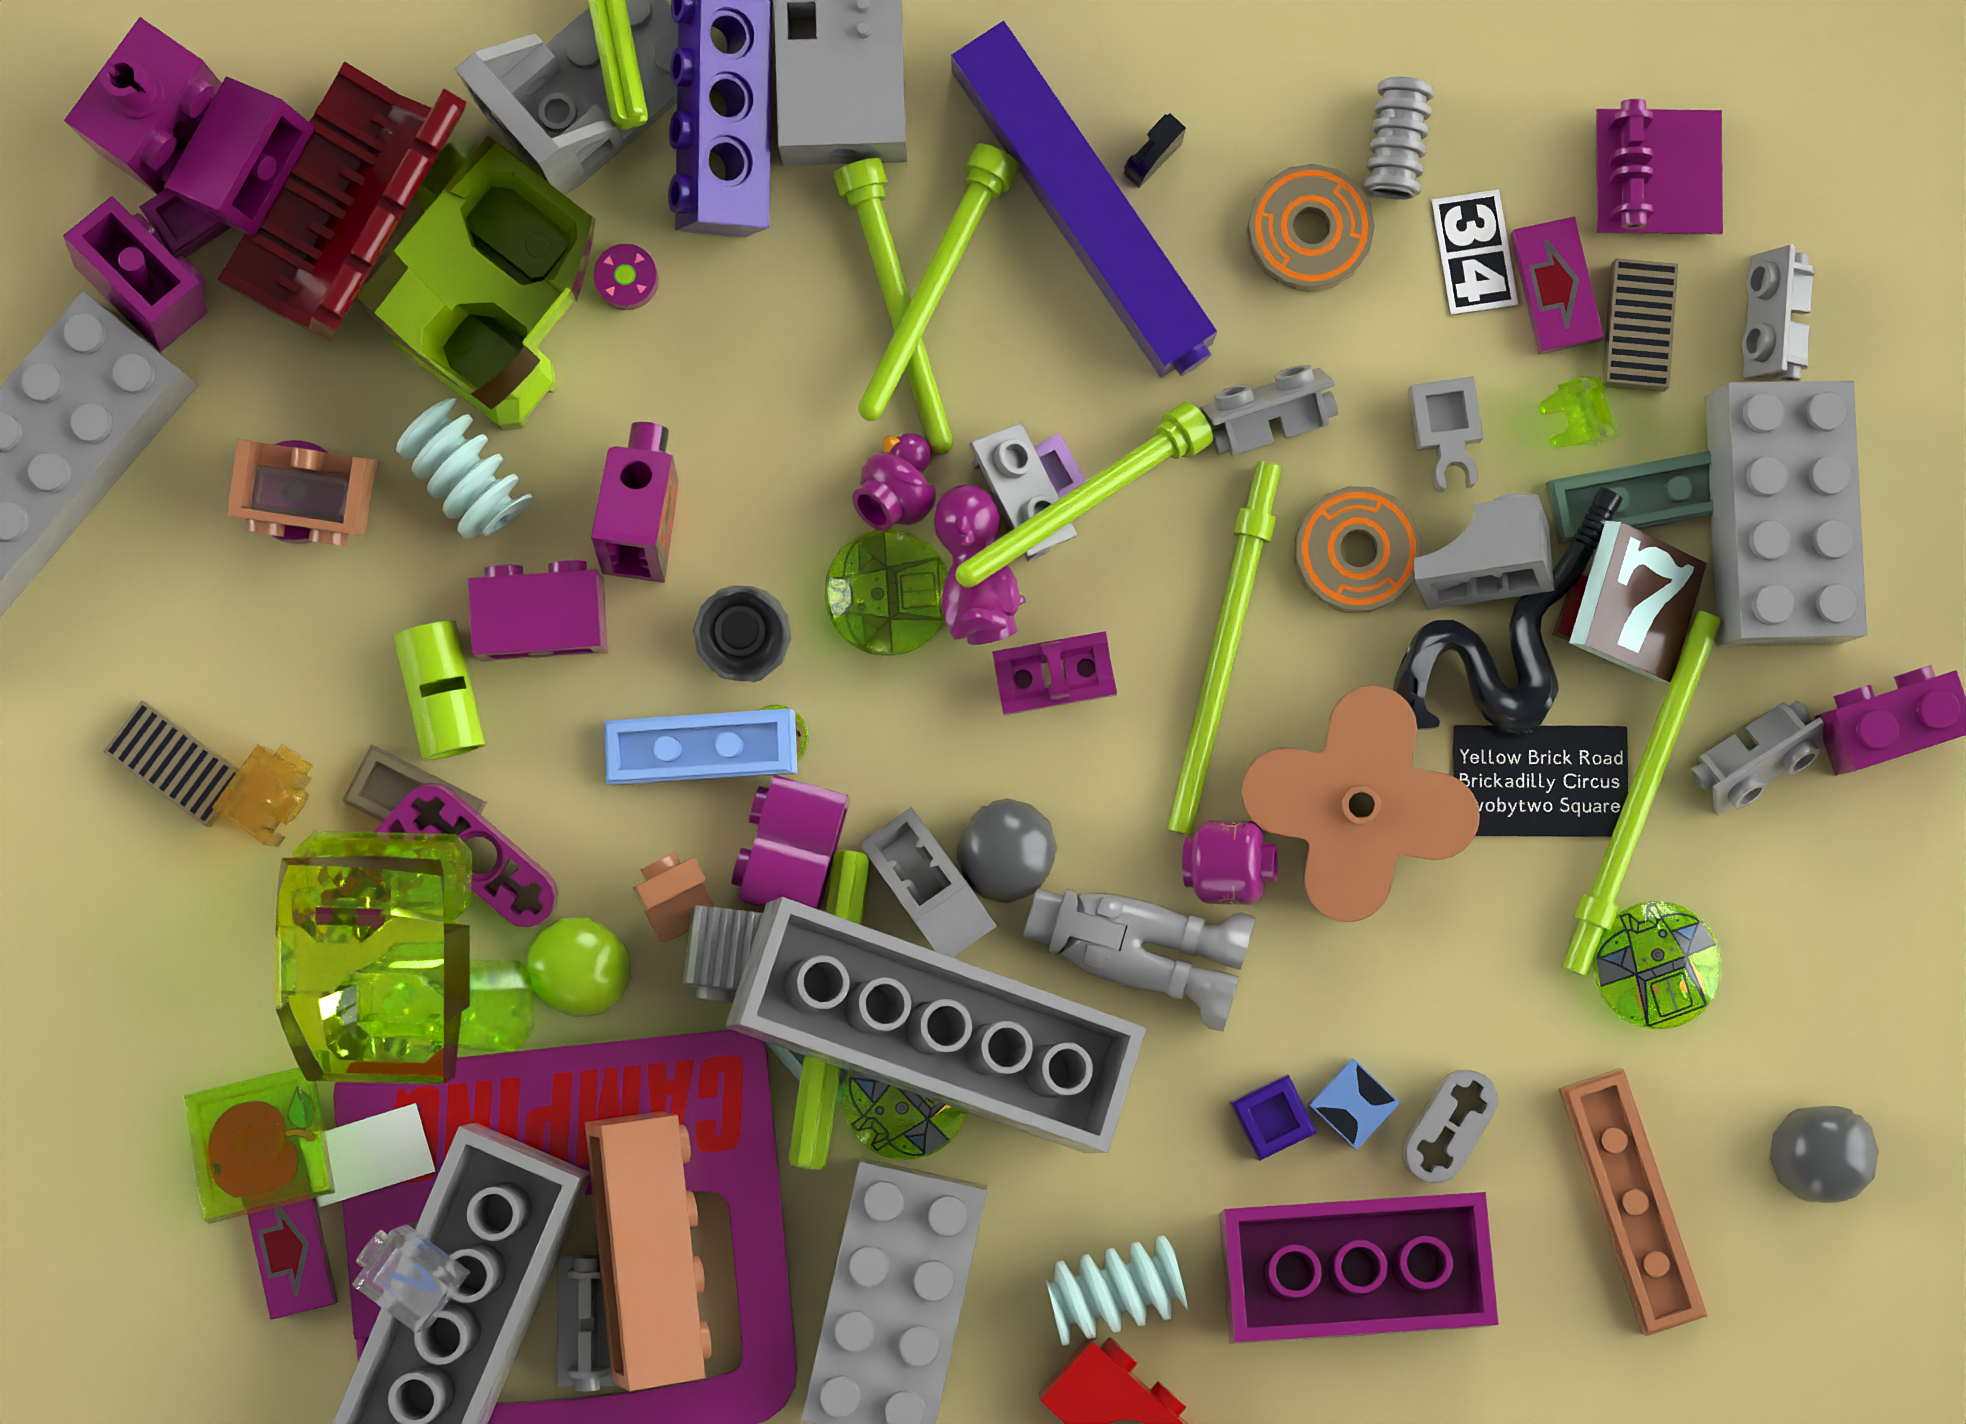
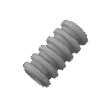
M1402 76L1390 77L1378 83V94L1383 96V98L1375 103V112L1380 115V118L1374 120L1372 125L1373 132L1378 135L1370 141V151L1375 153V157L1368 159L1367 168L1372 172V176L1365 179L1364 186L1366 190L1375 196L1406 200L1419 195L1421 192V184L1416 181V178L1423 175L1424 167L1418 160L1426 155V145L1421 143V139L1428 137L1429 128L1424 124V120L1431 117V107L1426 104V101L1433 98L1434 88L1420 79Z

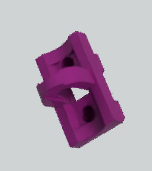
M1106 631L992 651L1003 716L1117 696ZM1061 660H1063L1067 681H1065ZM1043 663H1048L1051 684H1049L1048 688L1045 686L1042 670Z

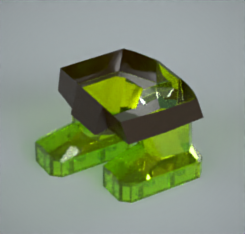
M314 831L293 850V858H282L276 905L275 1009L294 1058L307 1081L445 1084L455 1077L458 1049L513 1052L531 1035L535 1022V991L526 967L520 961L470 959V925L453 922L471 903L472 850L456 834ZM316 907L333 908V913L316 914L315 909ZM355 909L383 910L378 916L359 915Z

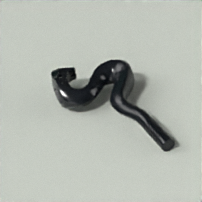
M1600 487L1592 502V506L1588 509L1589 513H1586L1585 520H1582L1581 527L1577 530L1578 534H1575L1573 537L1574 541H1571L1563 557L1553 569L1554 591L1521 596L1514 606L1509 631L1511 651L1518 674V684L1515 688H1509L1503 683L1487 646L1478 634L1464 624L1455 620H1436L1419 629L1406 650L1392 689L1401 695L1412 708L1416 718L1417 730L1436 729L1440 726L1439 718L1430 713L1425 706V695L1433 664L1438 656L1447 650L1456 651L1460 655L1465 666L1474 703L1485 720L1502 732L1512 735L1534 733L1539 728L1559 691L1558 679L1541 634L1542 617L1551 605L1561 599L1579 581L1590 557L1594 554L1593 550H1596L1598 546L1597 543L1600 541L1605 521L1612 520V516L1615 515L1623 500L1620 495L1607 488Z

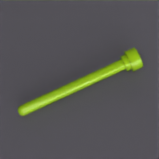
M983 143L976 144L964 167L965 172L968 174L964 181L968 189L858 405L860 416L867 421L877 420L883 414L990 199H998L1001 192H1008L1020 170L1019 163L1011 155L999 148Z
M870 158L845 165L837 169L833 175L840 198L848 200L850 209H857L895 333L911 299L881 201L886 199L883 188L888 186V180L882 160L880 158ZM921 336L905 369L927 442L932 452L943 455L952 449L953 437Z
M1185 401L1164 414L1161 418V424L1155 429L1156 435L959 565L956 570L958 583L967 588L976 586L1168 457L1178 459L1181 456L1191 458L1212 444L1213 433L1203 413L1195 405Z

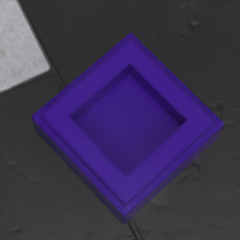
M1288 1074L1230 1101L1233 1111L1258 1161L1317 1133Z

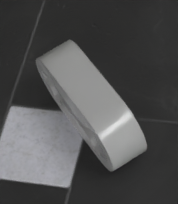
M1457 1070L1448 1074L1439 1083L1408 1133L1402 1147L1403 1161L1407 1169L1415 1177L1429 1183H1443L1452 1179L1458 1173L1497 1108V1091L1491 1080L1484 1074L1473 1070ZM1473 1081L1479 1086L1475 1096L1483 1102L1481 1109L1478 1112L1465 1110L1455 1125L1448 1121L1458 1104V1101L1451 1096L1452 1089L1455 1086L1467 1088ZM1445 1127L1451 1131L1442 1147L1444 1154L1449 1156L1448 1162L1444 1167L1432 1164L1425 1171L1421 1167L1424 1156L1421 1152L1417 1151L1418 1144L1422 1140L1433 1143Z

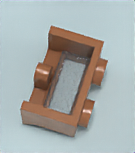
M238 439L227 516L247 518L245 531L284 537L286 524L310 528L308 541L347 546L349 534L366 536L373 481L380 461Z

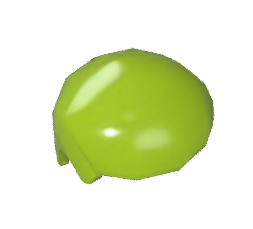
M589 917L559 918L538 933L527 953L526 970L530 975L528 981L532 988L549 1006L569 1016L601 1015L621 1000L631 979L629 952L626 945L609 928L597 921L591 920Z

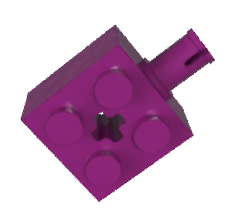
M139 17L69 112L64 122L99 155L155 194H159L165 189V183L222 83L201 58Z

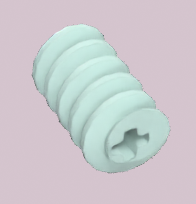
M456 397L448 398L424 411L410 424L399 439L396 451L403 459L415 458L411 471L418 479L431 478L428 482L427 492L433 499L446 498L442 511L449 519L463 517L459 522L457 531L464 539H473L481 535L488 536L520 516L535 499L530 493L513 500L510 498L509 493L519 481L518 477L515 474L496 479L493 476L504 459L500 454L480 459L478 454L487 443V437L481 434L466 440L463 434L473 419L469 414L450 420L447 415L458 400Z
M1164 1235L1156 1237L1154 1257L1150 1258L1138 1241L1130 1246L1129 1263L1127 1264L1123 1262L1114 1248H1110L1105 1251L1103 1270H1099L1089 1254L1080 1257L1078 1276L1074 1277L1062 1260L1055 1263L1053 1282L1049 1283L1047 1281L1063 1346L1070 1344L1072 1324L1075 1323L1078 1324L1087 1339L1096 1338L1097 1320L1099 1317H1103L1111 1331L1116 1333L1121 1331L1123 1311L1128 1310L1139 1327L1146 1325L1148 1305L1151 1304L1155 1306L1163 1320L1171 1319L1173 1299L1179 1298L1189 1313L1175 1253Z

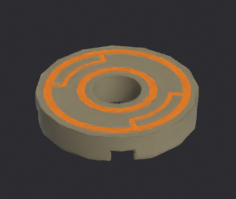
M1308 164L1290 167L1267 181L1253 202L1247 231L1251 253L1264 273L1277 282L1279 280L1285 285L1293 286V289L1311 292L1333 288L1355 273L1370 250L1375 227L1370 202L1355 181L1338 169ZM1304 213L1317 214L1326 222L1328 235L1319 243H1305L1294 232V220Z
M1348 486L1324 495L1307 511L1295 536L1294 562L1303 585L1322 602L1341 612L1369 613L1390 605L1412 584L1415 577L1414 558L1421 557V536L1413 515L1396 497L1373 487ZM1352 533H1360L1372 541L1375 548V556L1369 565L1354 567L1343 559L1340 552V544L1345 536Z

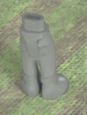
M1068 888L1064 896L1037 889L1023 937L1050 945L1048 953L1057 955L1059 950L1062 949L1060 955L1079 968L1100 978L1132 988L1167 993V996L1182 1000L1183 996L1186 995L1200 1007V1016L1203 1024L1209 1029L1223 1032L1239 976L1193 967V963L1180 959L1173 960L1147 951L1142 945L1144 943H1153L1178 949L1181 953L1192 956L1200 954L1222 965L1241 970L1256 917L1242 912L1235 913L1223 924L1207 926L1204 925L1205 919L1194 916L1187 917L1160 905L1123 895L1084 893L1078 894L1076 897L1075 891Z

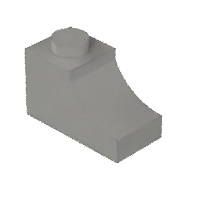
M1513 493L1505 494L1495 498L1493 501L1474 504L1475 515L1471 523L1457 539L1436 552L1414 558L1415 582L1428 610L1554 591L1549 523L1538 493L1525 496Z
M912 807L860 843L865 853L937 953L953 958L997 927L968 883Z

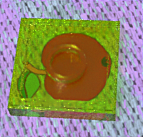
M300 1067L183 1095L202 1219L208 1224L335 1193L317 1081H307Z

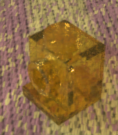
M257 744L212 808L262 844L279 847L285 836L275 829L281 822L285 825L290 824L307 803L309 793L304 791V789L312 779L308 773L314 765L284 744H281L276 752Z

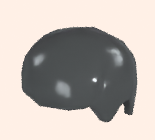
M733 585L716 591L715 594L710 596L700 606L693 627L698 655L719 677L735 681L754 683L764 679L783 663L791 642L789 616L781 603L767 591L754 586Z
M1007 798L992 801L988 806H982L971 817L959 841L957 859L963 878L982 898L1010 903L1034 894L1041 887L1052 869L1057 845L1051 823L1032 804Z
M1818 1106L1799 1108L1786 1116L1773 1133L1770 1160L1778 1182L1796 1197L1809 1202L1838 1203L1857 1197L1875 1178L1879 1149L1872 1127L1861 1115L1854 1114L1852 1109L1840 1106Z

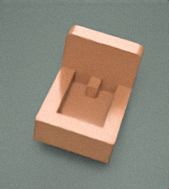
M675 852L640 869L646 881L633 887L658 940L663 943L688 932L691 909L695 905L715 907L702 883L706 879L695 857L680 863Z

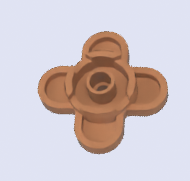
M1366 685L1357 687L1347 692L1337 701L1329 717L1325 745L1322 750L1315 752L1290 747L1270 749L1260 754L1250 763L1245 771L1241 785L1244 807L1250 818L1259 827L1273 834L1302 838L1307 841L1308 846L1303 870L1305 891L1319 912L1341 922L1363 920L1373 915L1382 907L1389 895L1395 861L1399 856L1404 855L1428 860L1451 858L1467 848L1474 839L1479 826L1480 814L1477 800L1472 791L1462 781L1446 773L1418 769L1413 766L1412 760L1417 736V723L1414 712L1401 695L1382 686ZM1359 792L1369 794L1373 801L1371 811L1365 816H1355L1349 810L1350 798Z

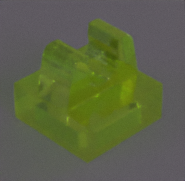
M1580 376L1557 385L1558 391L1541 401L1538 406L1540 414H1553L1561 410L1568 418V425L1565 431L1549 438L1550 444L1555 448L1598 445L1620 437L1601 377Z

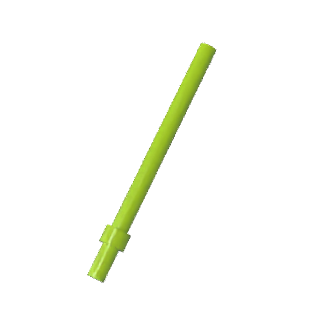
M1257 462L1246 509L1240 508L1233 534L1239 538L1167 827L1169 831L1192 836L1263 543H1270L1276 517L1271 515V510L1282 467L1273 463Z
M1698 611L1591 892L1589 895L1582 894L1574 918L1578 919L1579 923L1562 965L1564 969L1586 976L1603 930L1610 931L1619 909V906L1614 904L1720 627L1722 619L1718 616L1704 611Z

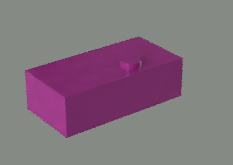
M1486 1192L1224 1209L1219 1214L1229 1344L1484 1328L1499 1325Z

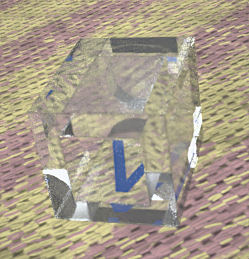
M406 1224L392 1229L389 1234L380 1230L372 1237L357 1258L356 1263L362 1266L363 1270L352 1285L412 1331L418 1333L432 1326L470 1271Z

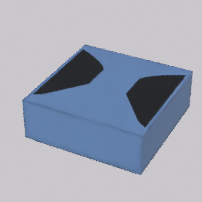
M1350 1058L1308 1103L1327 1124L1356 1150L1400 1104L1354 1058Z

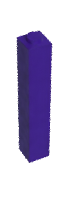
M1003 20L951 54L952 74L1006 153L1019 163V172L1160 378L1176 369L1180 376H1184L1209 359L1212 354L1207 347L1214 342L1217 334L1216 328L1005 21Z

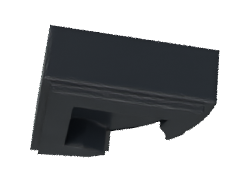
M1171 113L1165 114L1148 132L1147 135L1150 140L1135 155L1129 157L1124 166L1123 174L1140 188L1182 145L1186 127Z

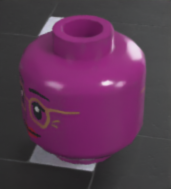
M1205 821L1197 828L1195 836H1187L1184 841L1182 854L1184 885L1186 887H1194L1197 897L1203 903L1254 904L1261 898L1265 882L1276 883L1277 845L1266 844L1264 832L1255 822Z

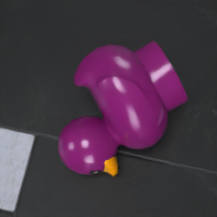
M905 433L898 437L886 436L883 439L885 452L870 457L861 470V486L854 491L852 500L859 516L876 530L887 531L894 524L912 525L918 523L934 507L936 488L933 485H928L926 479L921 474L931 463L932 451L928 442L918 434Z

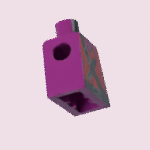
M634 422L631 425L628 448L614 446L608 449L591 535L602 575L665 583L678 492V476L673 455L666 453L669 430L660 424Z

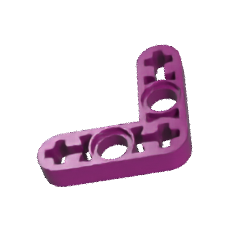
M426 783L409 792L353 855L372 856V852L377 845L388 842L399 846L405 853L406 858L430 859L433 856L435 859L441 860L442 865L502 917L516 926L531 927L539 925L550 916L557 905L558 889L556 882L550 874L486 818L475 811L457 793L440 783ZM436 797L445 804L440 811V815L452 827L458 825L461 817L471 824L470 827L454 838L448 851L443 849L438 844V841L449 835V832L438 823L433 822L427 827H423L417 821L422 813L420 807L416 805L419 798L427 803ZM483 837L491 841L495 846L497 860L491 870L475 872L469 869L463 862L462 847L469 838ZM510 859L520 867L509 875L514 881L523 887H527L532 882H535L542 888L537 897L543 905L540 911L533 906L527 907L523 912L517 909L513 903L517 900L518 893L506 882L500 885L497 892L488 885V883L504 871ZM343 867L323 889L316 901L315 913L318 923L325 932L337 938L347 939L358 936L374 923L417 873L403 872L398 877L388 878L378 874L374 868ZM357 868L367 884L383 891L385 894L379 900L376 893L371 890L357 904L355 909L362 917L361 920L357 921L355 918L350 917L344 922H340L334 916L339 906L332 898L336 894L344 899L353 893L363 882L351 875Z

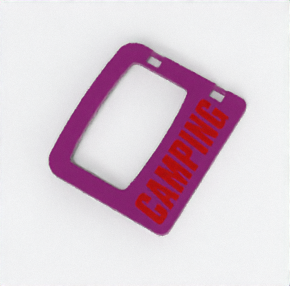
M728 1029L457 1057L455 1077L445 1084L336 1082L333 1094L336 1128L416 1103L435 1168V1172L342 1200L354 1339H356L358 1362L394 1280V1277L390 1275L393 1271H398L401 1264V1234L408 1224L419 1221L459 1126L472 1123L480 1124L590 1172L585 1122L661 1111L678 1115L679 1125H685L688 1131L691 1157L689 1163L683 1164L686 1190L690 1189L692 1192H715L727 1201L729 1207L743 1350L740 1366L735 1371L704 1379L630 1392L535 1401L496 1402L488 1424H759L769 1420L785 1407L796 1387L798 1360L769 1060L765 1041ZM443 1059L360 1067L348 1070L344 1074L443 1077ZM591 1180L585 1195L592 1194Z

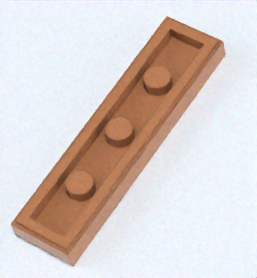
M1618 1068L1559 1088L1642 1334L1649 1336L1707 1317L1703 1300L1624 1069Z

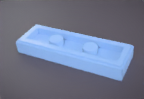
M792 709L604 721L607 785L798 774L795 710Z

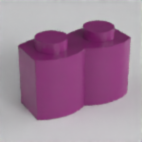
M773 775L769 788L759 786L749 816V823L759 825L752 850L743 847L740 849L731 880L732 885L741 887L738 899L742 902L765 908L766 903L780 897H785L820 910L833 858L850 803L849 796L777 775Z

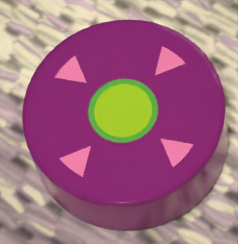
M633 244L614 245L600 255L594 267L595 286L604 301L614 308L621 310L640 308L647 304L656 293L659 282L657 268L651 256L639 246Z

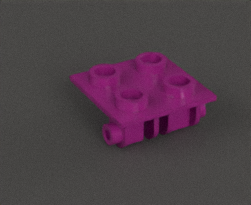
M1643 99L1621 101V109H1596V233L1722 235V110L1646 109V101Z

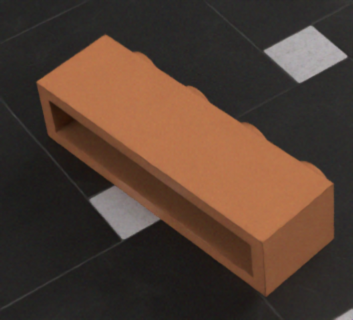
M661 1111L585 1122L612 1383L630 1392L706 1378L704 1359H709L711 1356V1337L705 1320H699L697 1294L703 1293L705 1280L701 1260L697 1254L693 1255L690 1229L696 1228L698 1213L694 1194L690 1189L686 1190L683 1164L689 1163L691 1157L688 1131L685 1125H679L678 1115Z

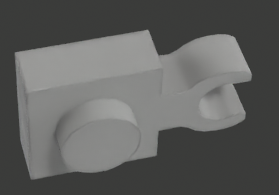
M1474 376L1411 385L1408 389L1417 451L1436 449L1438 460L1433 469L1432 478L1436 490L1444 492L1447 489L1444 474L1446 467L1451 465L1458 466L1464 471L1466 488H1472L1477 481L1478 471L1474 460L1466 452L1465 445L1480 443L1483 439Z

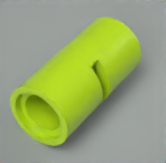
M456 621L424 624L394 634L393 638L422 759L424 761L442 759L484 747L485 741Z

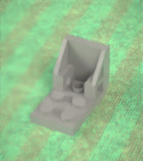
M625 0L648 112V119L643 126L621 130L616 127L615 122L611 119L590 7L546 44L533 33L476 51L457 66L455 70L478 109L534 172L564 194L582 185L677 103V86H674L671 82L670 64L673 52L678 47V23L673 21L671 5L666 0Z

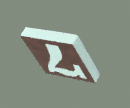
M1605 521L1569 643L1656 682L1670 683L1679 661L1707 563L1625 523Z

